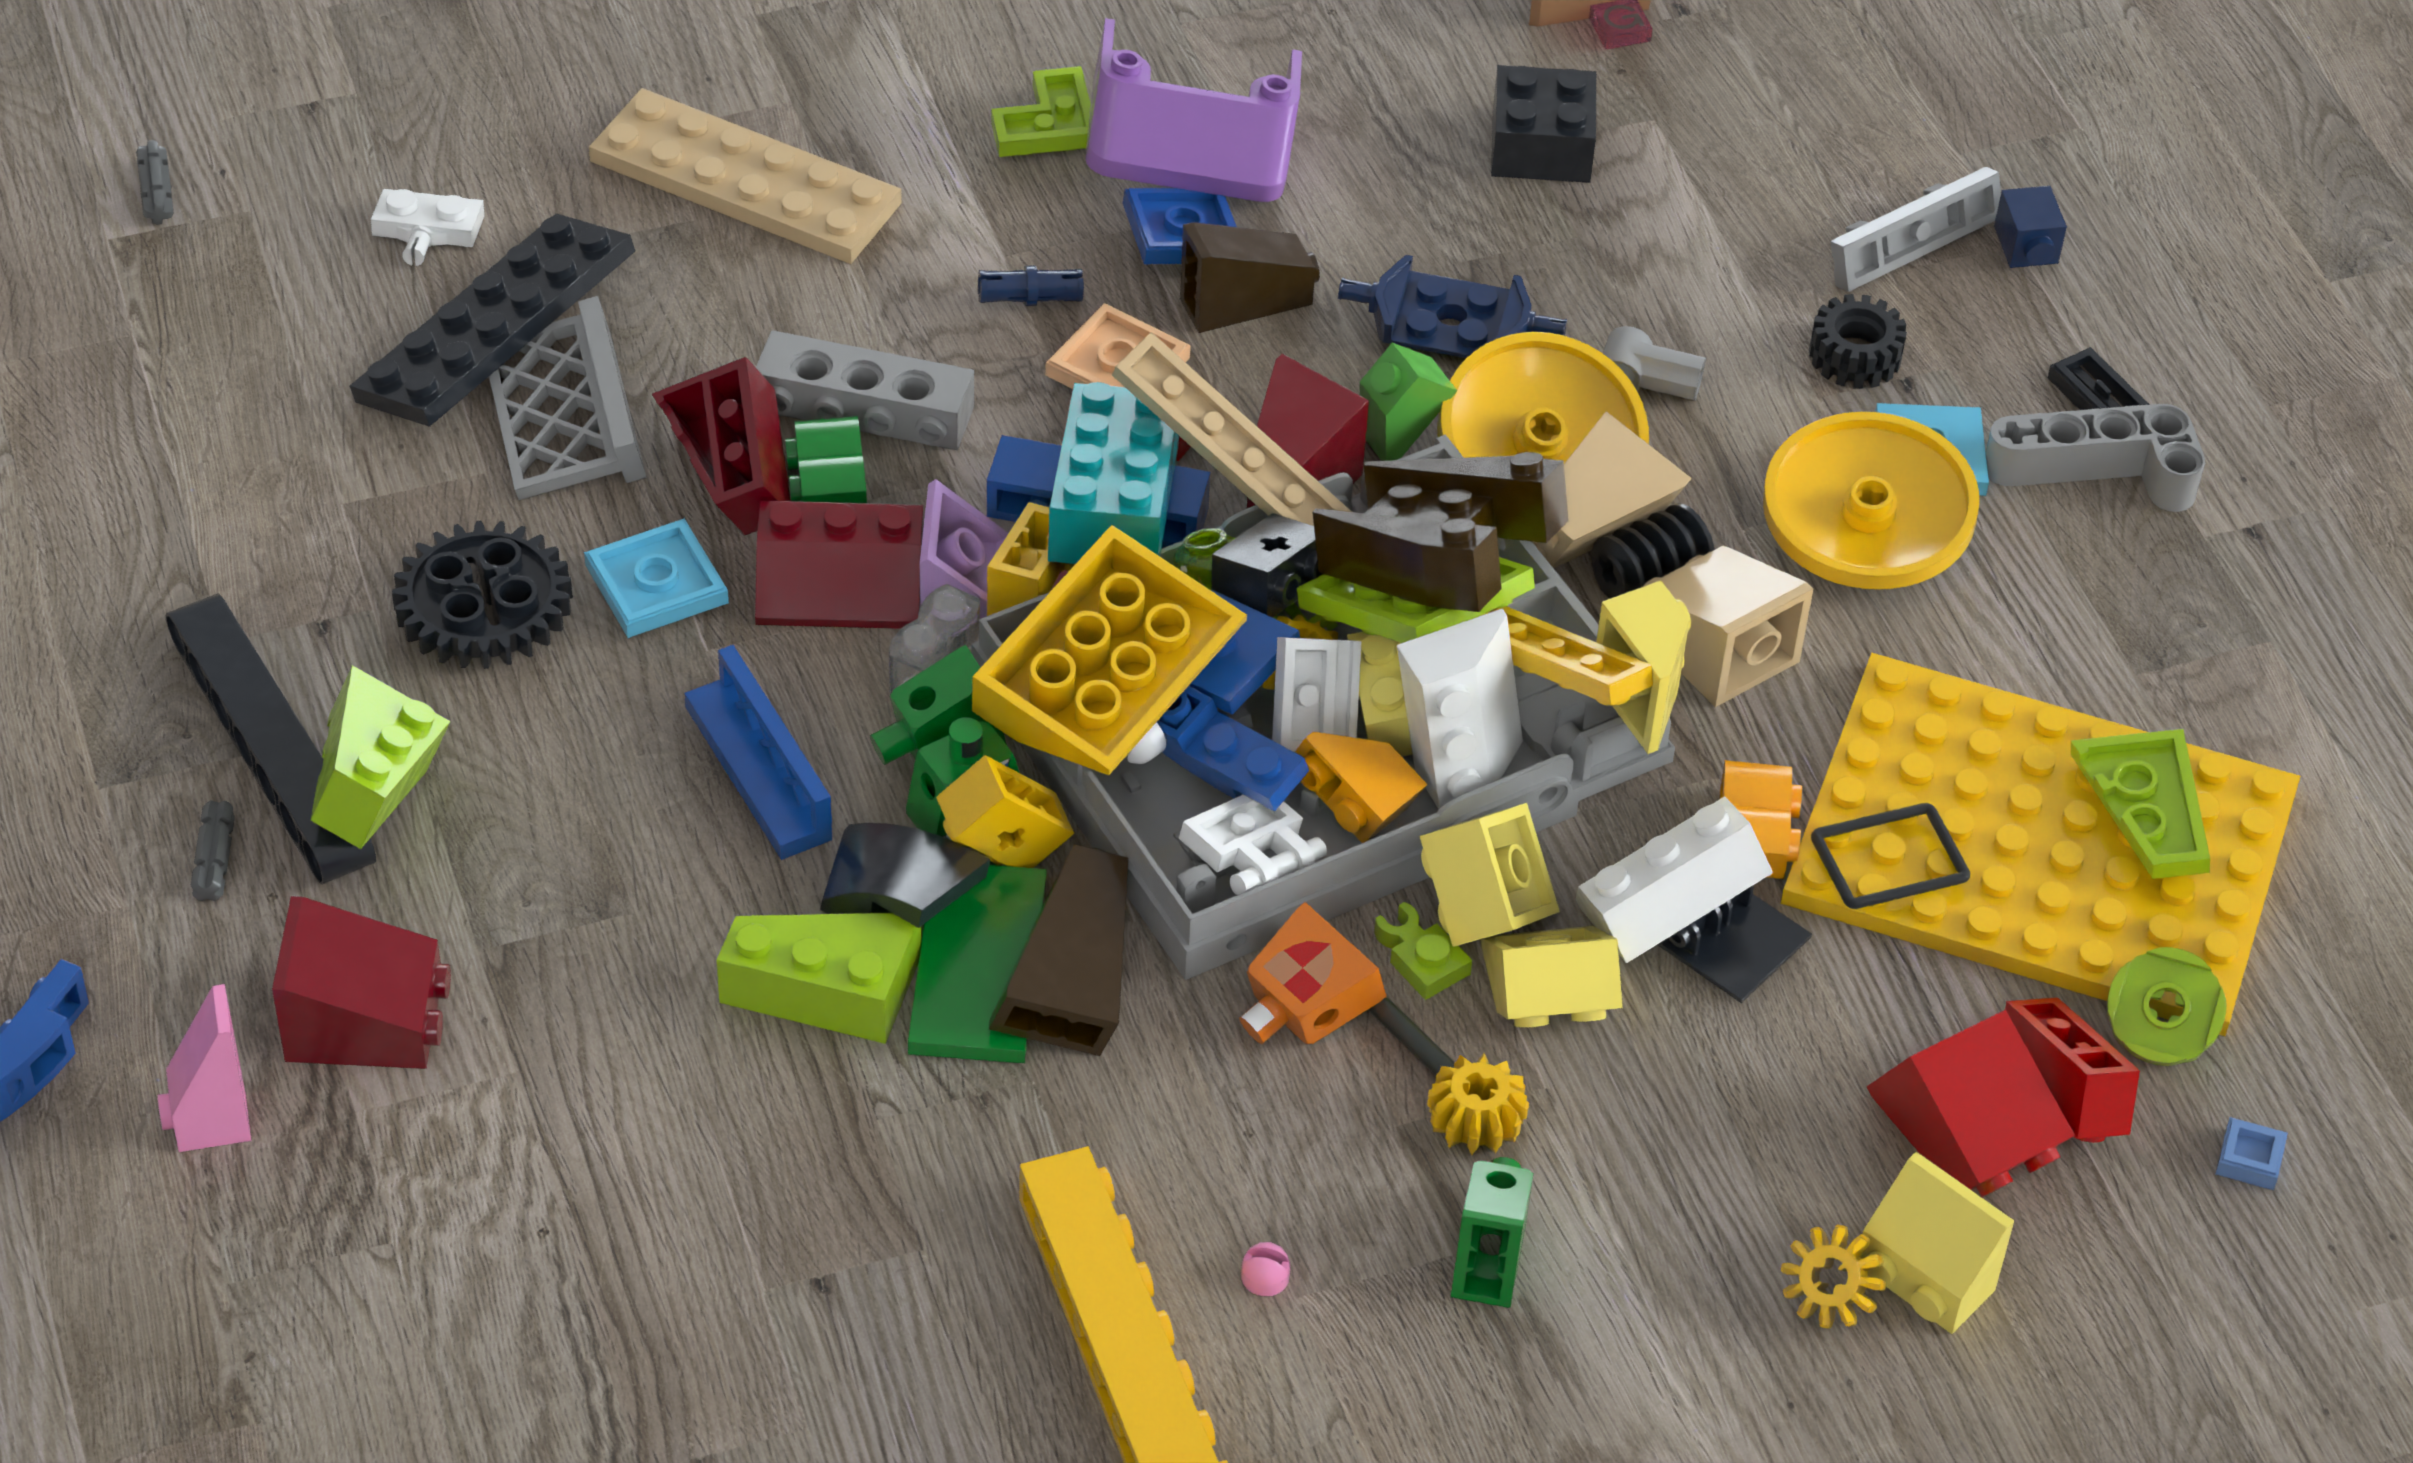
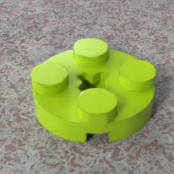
M2161 947L2135 957L2117 972L2109 990L2107 1015L2114 1038L2134 1057L2150 1064L2174 1066L2180 1063L2195 1061L2205 1050L2213 1045L2225 1020L2226 997L2222 986L2220 987L2218 978L2211 972L2212 969L2203 959L2182 949ZM2164 991L2176 994L2175 1004L2183 1007L2182 1015H2172L2168 1022L2158 1020L2157 1011L2149 1008L2151 998L2160 1000L2164 995Z

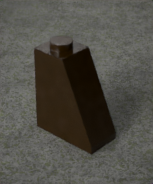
M1196 222L1183 224L1180 300L1198 333L1313 305L1314 283L1320 279L1319 266L1315 255L1312 252H1306L1296 234Z

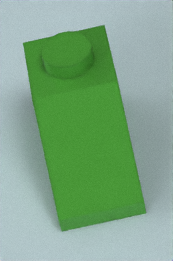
M1391 343L1359 382L1360 396L1369 400L1366 430L1367 443L1381 461H1392L1402 458L1439 414L1442 402L1451 399L1458 391L1432 357Z

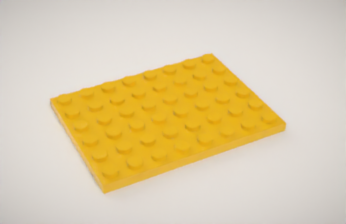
M1871 652L1801 840L1798 861L1793 862L1785 883L1780 904L2104 1001L2108 999L2109 990L2115 975L2126 963L2156 948L2170 947L2182 949L2203 959L2212 969L2211 972L2218 978L2220 987L2222 986L2226 997V1015L2219 1035L2226 1037L2301 776L2186 743L2210 855V873L2152 879L2071 756V740L2147 733V731ZM1921 803L1933 805L1970 870L1969 880L1962 884L1859 909L1847 907L1812 843V832L1820 827ZM1926 814L1823 838L1854 898L1958 873ZM2164 991V995L2160 1000L2151 998L2149 1002V1008L2156 1010L2158 1017L2169 1020L2172 1015L2181 1016L2183 1013V1007L2175 1004L2176 994Z

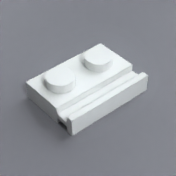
M1277 637L1272 735L1274 742L1295 752L1305 737L1312 732L1357 738L1361 641Z

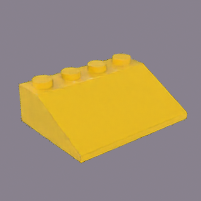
M1111 525L973 675L972 711L1019 743L1110 775L1246 622L1247 614Z

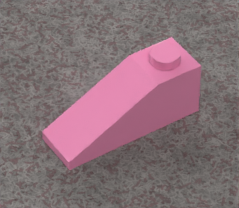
M225 984L216 985L210 989L166 1068L169 1093L158 1095L162 1129H174L179 1152L251 1141L246 1093Z

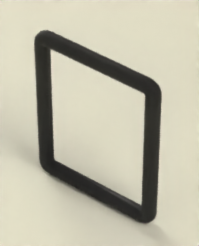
M1921 803L1820 827L1811 834L1812 843L1844 904L1852 909H1859L1962 884L1970 878V870L1937 809L1929 803ZM1926 814L1958 873L1854 898L1823 838Z

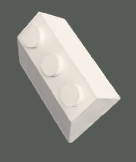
M1503 608L1397 645L1414 767L1417 774L1428 784L1425 788L1438 809L1456 797L1501 779L1523 742L1508 620Z
M1724 796L1715 803L1701 808L1694 816L1663 835L1652 838L1642 848L1616 864L1605 867L1595 877L1578 886L1576 902L1596 928L1617 938L1618 954L1628 963L1766 878L1773 871L1750 822Z

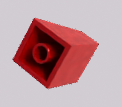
M2006 1009L1908 1057L1866 1086L1871 1097L1920 1155L1970 1190L1977 1188L1982 1198L2012 1183L2013 1179L2009 1171L2024 1164L2030 1174L2061 1158L2056 1147L2075 1136Z

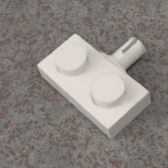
M383 189L371 218L372 236L397 238L407 242L402 255L403 260L409 265H413L415 259V265L419 266L424 262L425 254L430 246L449 244L473 247L484 219L483 200L462 198L456 195L442 196L417 193L405 189Z

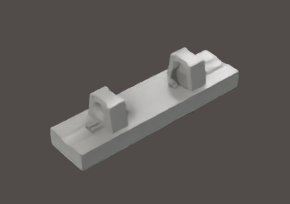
M1984 167L1948 185L1937 183L1923 190V195L1925 196L1871 222L1860 220L1847 226L1846 234L1830 241L1835 264V285L1850 292L1994 222L2001 196L1999 172Z

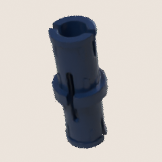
M1036 265L1024 266V270L1013 271L979 270L977 283L979 303L1013 301L1024 302L1025 306H1037V302L1043 301L1082 302L1084 279L1080 277L1083 276L1082 269L1037 270Z

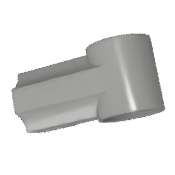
M1622 326L1610 332L1603 354L1626 374L1636 390L1641 387L1696 401L1704 373L1705 357L1655 346L1646 333L1635 327Z

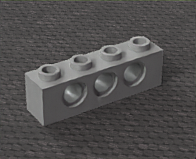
M773 330L770 332L756 365L758 371L775 388L779 416L801 420L858 416L859 427L862 432L958 450L974 409L973 369Z

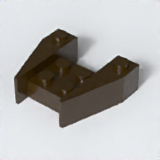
M1524 452L1514 456L1367 461L1364 464L1368 510L1365 513L1317 508L1312 512L1319 573L1428 607L1480 612L1502 589L1497 538L1547 543L1568 522L1564 461L1543 459L1541 454L1535 452Z

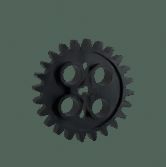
M476 521L474 531L466 533L459 524H456L453 530L454 536L450 538L436 531L433 533L434 546L430 547L418 542L415 545L417 558L403 557L404 572L394 574L396 589L392 590V597L398 627L405 628V636L408 642L419 640L421 654H427L437 648L439 663L442 664L453 655L459 656L461 668H466L472 658H480L483 668L489 669L492 657L500 656L506 665H511L512 652L518 650L527 657L533 656V641L545 646L550 645L549 630L562 632L564 629L562 616H569L571 614L570 599L573 598L571 577H569L567 561L559 560V549L556 546L545 549V540L542 534L527 541L525 526H520L512 534L506 533L504 521H499L493 531H485L482 521ZM468 563L476 565L485 600L489 605H492L493 619L497 625H491L488 620L479 585L473 582L472 569Z

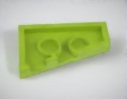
M2183 729L2071 740L2072 758L2152 879L2210 873V855Z

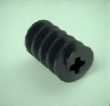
M1677 503L1668 506L1665 511L1652 513L1647 519L1633 522L1630 527L1619 528L1612 535L1598 538L1593 544L1591 552L1592 568L1601 591L1611 599L1641 588L1649 580L1655 577H1663L1681 568L1693 557L1698 555L1704 556L1715 550L1712 536L1701 517L1691 507Z

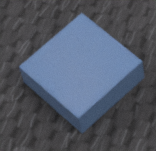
M2229 1117L2215 1174L2274 1190L2288 1133Z

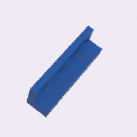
M730 645L719 649L720 680L685 692V708L781 860L832 841L830 794L735 646Z

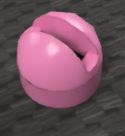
M1260 1242L1249 1248L1242 1260L1241 1279L1244 1286L1250 1292L1259 1296H1273L1282 1292L1288 1285L1290 1261L1281 1246L1271 1242Z

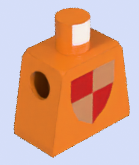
M1304 902L1249 965L1247 975L1258 1002L1246 1011L1239 1020L1249 1035L1260 1044L1267 1041L1284 1025L1305 1044H1314L1381 1002L1386 997V992L1379 968L1312 907Z

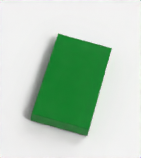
M989 865L985 879L924 924L908 1036V1055L1025 1064L1028 1039L989 1030V1020L1044 904L1047 869Z

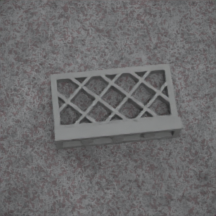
M598 296L578 301L580 315L552 322L519 351L526 355L515 368L503 364L489 376L512 481L518 500L621 471L626 483L647 478L611 333ZM577 335V340L565 354L550 349L556 340ZM540 359L556 365L545 379L528 374ZM570 370L585 376L574 391L558 385ZM518 385L535 390L523 405L508 400V397ZM548 396L565 401L553 416L537 411ZM578 407L594 412L583 428L567 422ZM527 421L543 427L532 442L516 437ZM557 433L574 438L562 453L545 448ZM587 444L605 450L606 454L604 457L587 462L576 459ZM536 458L552 464L546 473L527 479L524 478L525 471Z

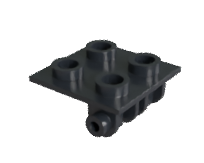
M1754 885L1657 944L1740 1003L1746 1000L1812 937V933L1754 895Z

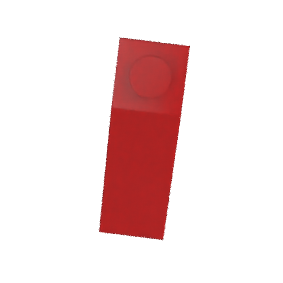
M2058 997L2006 1001L2005 1009L2075 1135L2074 1138L2084 1142L2097 1143L2104 1141L2106 1137L2130 1135L2140 1070Z

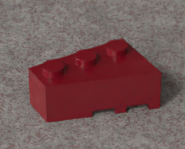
M747 357L652 393L656 403L664 411L672 425L670 427L675 436L683 444L690 456L693 467L715 505L744 535L758 531L760 501H791L775 388Z

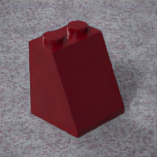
M1281 354L1275 360L1257 427L1317 481L1335 474L1347 473L1352 478L1354 484L1363 474L1369 400L1292 358ZM1247 497V508L1255 506L1256 504Z
M291 896L272 987L285 1062L427 1069L430 1046H439L442 1038L443 1016L442 1011L437 1010L438 1000L448 999L451 982L450 964H441L438 940L306 897Z

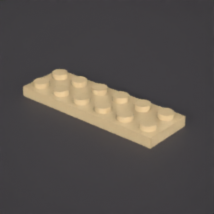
M644 88L640 89L589 146L590 162L849 264L853 263L902 204L901 188Z

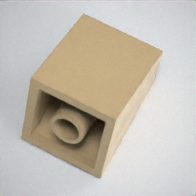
M1606 411L1564 464L1568 522L1547 543L1533 542V544L1550 565L1556 568L1591 551L1593 544L1598 538L1612 535L1619 528L1630 527L1633 522L1647 519L1654 512L1665 511L1688 484L1691 477Z
M1723 545L1704 556L1698 555L1693 557L1681 568L1663 577H1655L1644 585L1647 586L1661 580L1673 597L1680 599L1687 607L1691 619V627L1687 633L1684 651L1685 663L1681 669V674L1714 707L1725 703L1800 662L1813 588L1806 581Z

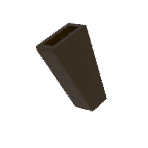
M1073 845L1055 878L990 1017L989 1030L1097 1056L1102 1054L1119 1025L1128 857L1108 853L1098 848Z

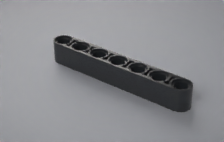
M217 593L166 613L167 627L176 649L317 881L323 885L376 862V854L371 838L360 849L311 821L317 781L324 759L223 597Z

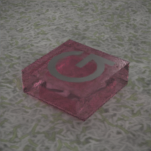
M1618 0L1590 6L1589 19L1605 49L1651 41L1653 28L1638 0Z

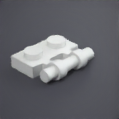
M1241 795L1183 821L1179 839L1216 872L1232 865L1241 871L1230 878V887L1236 895L1314 864L1327 854L1326 845L1319 837L1305 841L1298 835L1303 817L1284 801L1274 812L1245 795ZM1270 848L1277 855L1268 858L1263 851Z

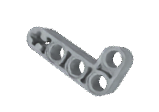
M2151 404L2001 417L1993 423L1986 447L1988 478L1996 484L2002 486H2023L2142 476L2152 502L2159 508L2172 512L2184 511L2193 506L2205 466V456L2190 417L2184 410L2171 404Z

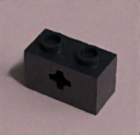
M1272 513L1212 554L1211 590L1273 618L1298 600L1297 587L1324 575L1319 573L1314 526Z

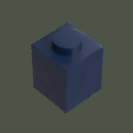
M2051 186L2002 190L1994 228L2009 267L2059 264L2067 226Z

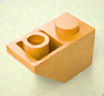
M1312 732L1305 737L1295 753L1305 758L1309 768L1308 773L1300 782L1307 789L1314 791L1333 811L1337 822L1345 830L1353 833L1361 843L1369 841L1407 810L1428 785L1391 744L1387 742Z

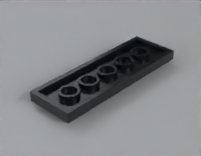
M557 213L546 219L537 230L519 245L512 247L501 260L485 273L477 276L471 285L452 301L441 306L434 316L416 331L405 336L398 346L381 360L373 363L362 376L354 381L349 387L355 403L430 427L636 252L631 235Z

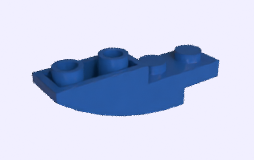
M1190 686L1184 690L1156 722L1166 738V748L1162 753L1233 799L1245 795L1275 812L1309 771L1304 757L1220 713L1211 697Z
M60 959L47 977H42L35 983L30 992L29 999L14 1018L6 1020L0 1027V1122L39 1093L76 1054L70 1027L87 1007L89 1000L82 969L75 964Z

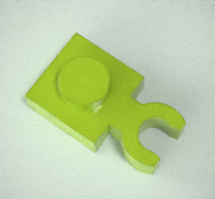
M1406 902L1399 904L1398 920L1402 926L1389 924L1381 915L1375 918L1374 934L1382 945L1391 948L1390 963L1424 1000L1471 975L1472 959L1459 946H1452L1450 936L1438 923L1423 930L1419 926L1418 912L1412 905Z

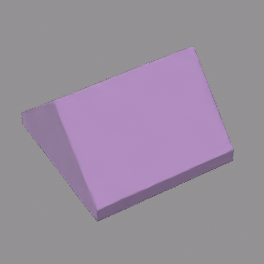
M937 479L928 484L920 555V616L973 619L987 617V566L1008 535V532Z

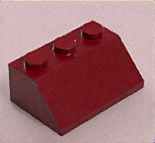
M760 501L756 548L755 625L919 629L920 555L924 528L923 505Z

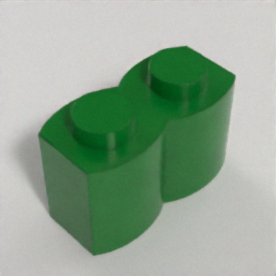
M858 416L794 421L795 437L785 438L788 470L798 469L799 475H789L791 501L867 503Z

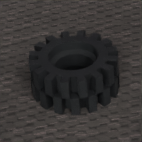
M1853 294L1844 295L1843 303L1837 297L1830 299L1828 307L1822 305L1818 309V315H1815L1809 347V357H1813L1812 365L1815 369L1822 368L1821 375L1827 380L1836 375V384L1845 386L1846 380L1854 381L1853 388L1857 389L1863 388L1864 381H1868L1871 388L1879 386L1881 378L1888 382L1893 378L1894 372L1897 373L1900 368L1907 335L1905 320H1899L1900 312L1895 307L1886 311L1888 302L1879 299L1876 305L1870 303L1871 296L1862 294L1861 301H1855ZM1845 338H1859L1872 344H1855L1845 340Z

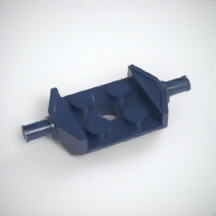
M1405 255L1380 277L1379 282L1371 284L1345 279L1344 277H1342L1340 282L1338 299L1369 303L1368 312L1374 313L1378 337L1383 343H1395L1404 347L1467 358L1483 345L1504 336L1524 332H1545L1565 336L1567 319L1536 315L1535 311H1531L1532 304L1523 279L1518 275H1513L1511 287L1507 289L1412 271L1413 256ZM1444 319H1455L1460 321L1461 323L1459 325L1451 326L1446 325L1440 321Z

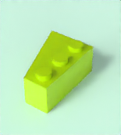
M352 665L328 717L327 726L329 731L323 746L322 757L324 760L317 781L311 821L362 849L427 772L451 721L435 713L429 705L418 700H412Z
M893 913L735 916L716 960L719 1003L886 1044L919 964L921 927L917 928Z

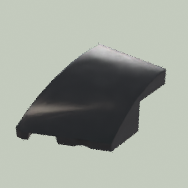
M888 823L849 824L843 832L820 910L826 914L893 913L920 928L985 879L990 859L962 844L912 827Z

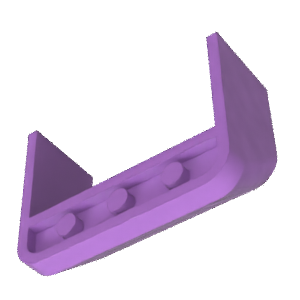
M1105 18L1092 86L1085 157L1087 165L1094 172L1112 178L1259 202H1270L1280 198L1287 179L1300 99L1302 51L1292 49L1286 78L1280 75H1268L1258 78L1252 82L1248 97L1150 81V65L1139 54L1130 50H1112L1115 20Z

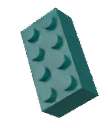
M1102 382L1089 384L1074 383L1049 507L1048 562L1076 564L1111 525L1158 556L1161 554L1179 435L1125 387L1110 386Z

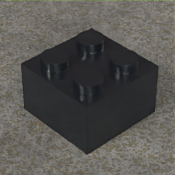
M1497 65L1492 115L1491 177L1590 183L1596 143V71Z

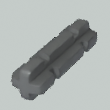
M148 140L146 146H139L136 151L142 211L145 218H150L153 224L160 225L163 223V219L172 218L174 214L167 150L165 147L158 146L157 141Z
M210 800L202 807L200 821L203 825L199 828L194 864L197 866L193 869L190 884L193 889V896L200 901L205 899L216 901L224 894L225 879L223 876L227 873L232 840L229 834L233 831L235 820L233 806L225 800L219 803Z

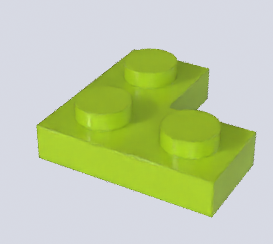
M1082 66L1033 71V90L1037 104L991 109V124L999 157L1086 149L1091 102Z

